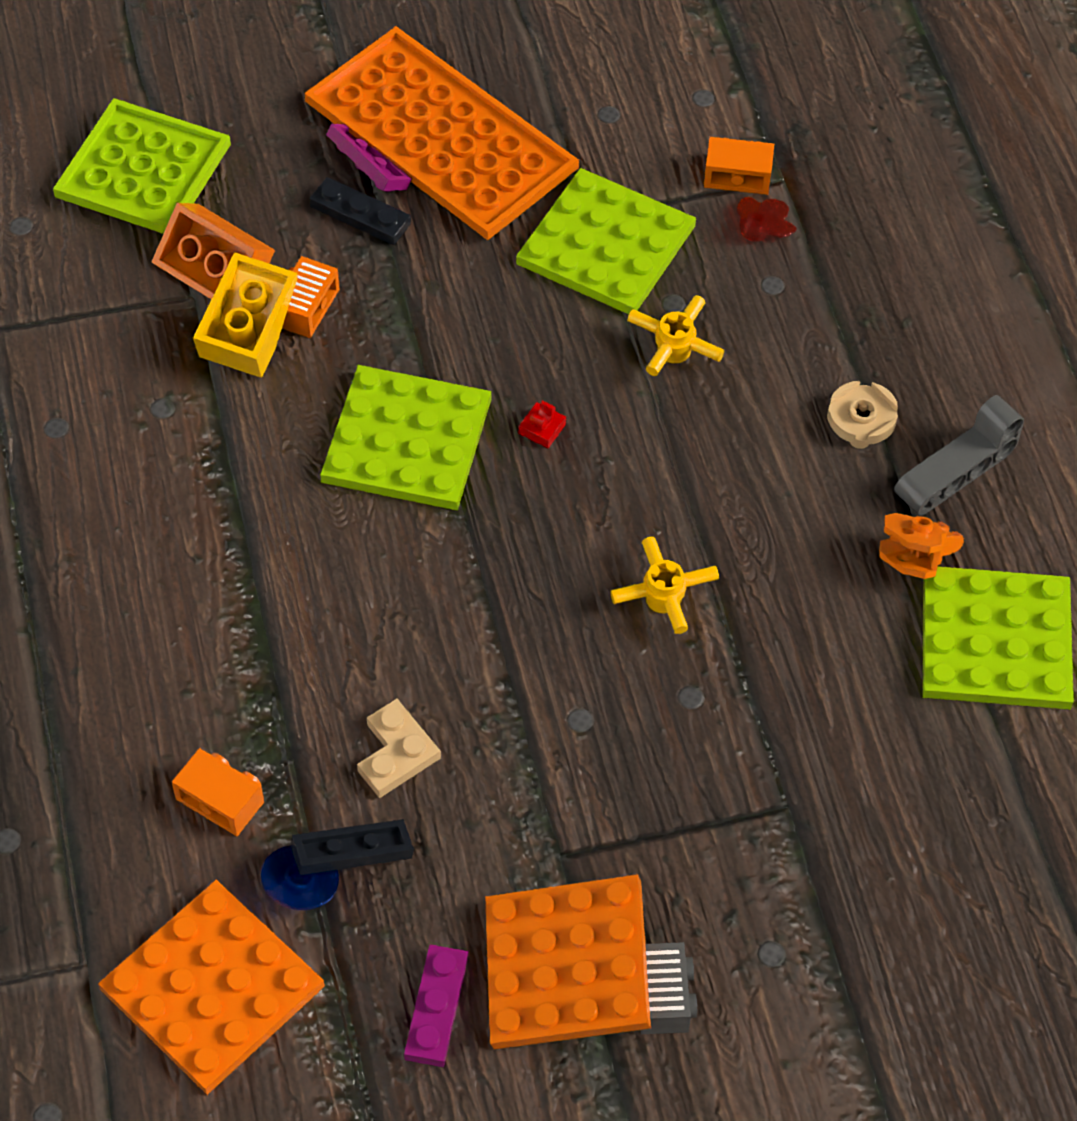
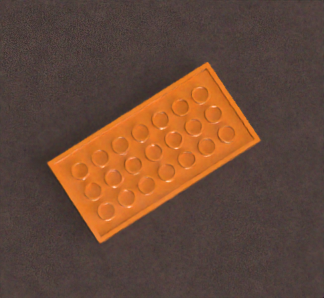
M397 26L305 92L306 103L334 124H345L349 127L351 135L356 139L366 141L368 146L378 150L412 179L411 183L486 240L492 238L579 169V159Z

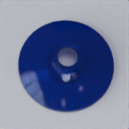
M291 845L277 849L266 858L261 870V883L267 895L279 905L293 910H311L323 906L333 898L339 884L338 870L300 875Z

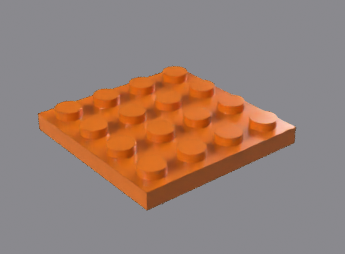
M638 874L485 896L490 1044L493 1049L651 1029L642 886Z
M218 880L211 883L98 983L100 990L207 1095L325 987L324 980Z

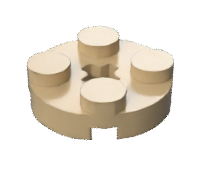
M852 381L842 385L833 393L827 420L839 437L849 441L855 448L864 449L869 444L879 443L892 434L898 418L897 401L889 390L879 384L872 383L871 386L860 385V381ZM856 409L862 412L869 410V416L861 417L857 415Z

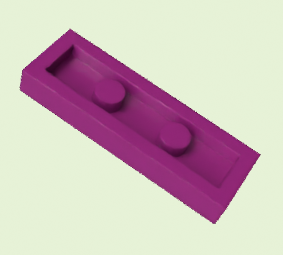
M345 124L330 125L326 135L336 144L339 151L345 153L355 163L356 168L365 172L374 181V185L378 189L385 192L408 189L412 179L378 150L368 146L366 141L356 139L349 133V127Z
M429 944L404 1052V1059L406 1061L444 1067L468 962V951Z

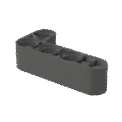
M999 395L991 397L979 409L974 426L904 474L895 485L894 492L918 515L921 516L928 513L1009 456L1018 444L1024 418Z

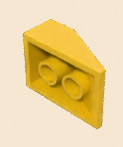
M234 252L194 334L193 340L199 357L262 378L276 349L298 274Z

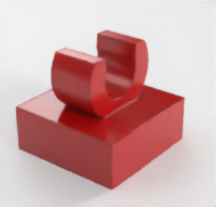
M543 400L541 403L536 402L520 423L519 434L549 449L565 427L566 416L556 412L555 406Z

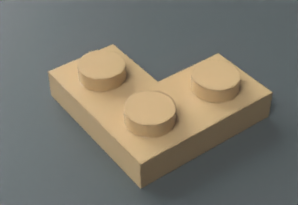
M395 699L367 717L368 727L385 747L358 763L357 768L360 775L379 798L441 759L439 748L398 699Z

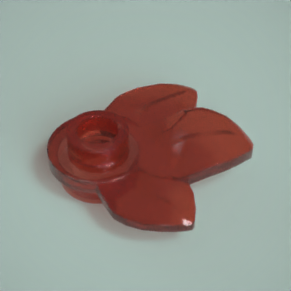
M744 197L738 203L737 213L741 217L739 221L740 232L748 240L762 241L766 238V235L779 238L788 237L797 230L792 223L785 220L789 213V206L784 201L766 199L760 203L752 197Z

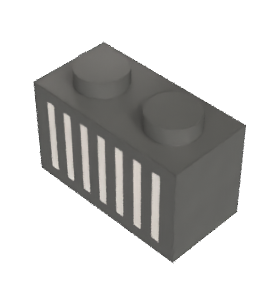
M684 942L645 944L651 1029L640 1030L641 1035L689 1032L691 1018H697L696 993L689 994L688 981L694 980L693 957H686Z

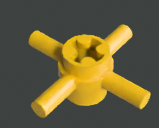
M695 295L683 313L679 311L667 313L661 318V321L637 310H631L628 315V322L655 333L658 350L646 367L647 373L657 376L666 362L681 363L690 357L691 350L717 362L721 361L724 349L696 337V328L693 321L705 305V300L701 296Z
M647 537L642 541V545L650 568L645 573L643 583L611 590L612 602L617 604L646 597V603L649 608L658 613H668L674 633L682 634L688 630L680 607L686 588L719 580L718 569L716 566L683 573L680 565L674 561L663 560L655 537Z

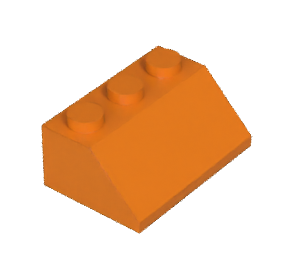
M177 203L151 263L212 299L234 252L270 263L275 250L200 204Z

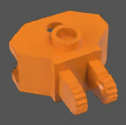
M899 513L888 514L884 518V533L889 535L890 538L880 541L879 558L902 574L927 579L936 576L937 567L941 564L942 556L950 555L952 552L955 553L961 549L964 538L957 531L949 532V526L942 521L936 523L922 516L912 517Z

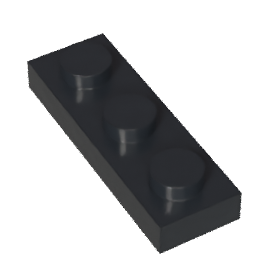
M328 177L309 198L311 208L392 245L397 243L411 225L410 214Z
M404 819L292 835L290 843L300 875L412 859L414 852Z

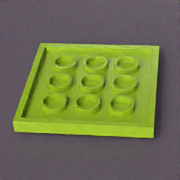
M113 98L54 186L55 198L164 234L176 204L194 203L230 147V136Z
M580 168L516 256V264L629 314L632 309L638 311L694 229L696 217Z
M358 365L320 474L321 483L458 511L491 403V391Z
M937 567L935 577L923 579L922 698L1071 710L1074 698L1070 577Z

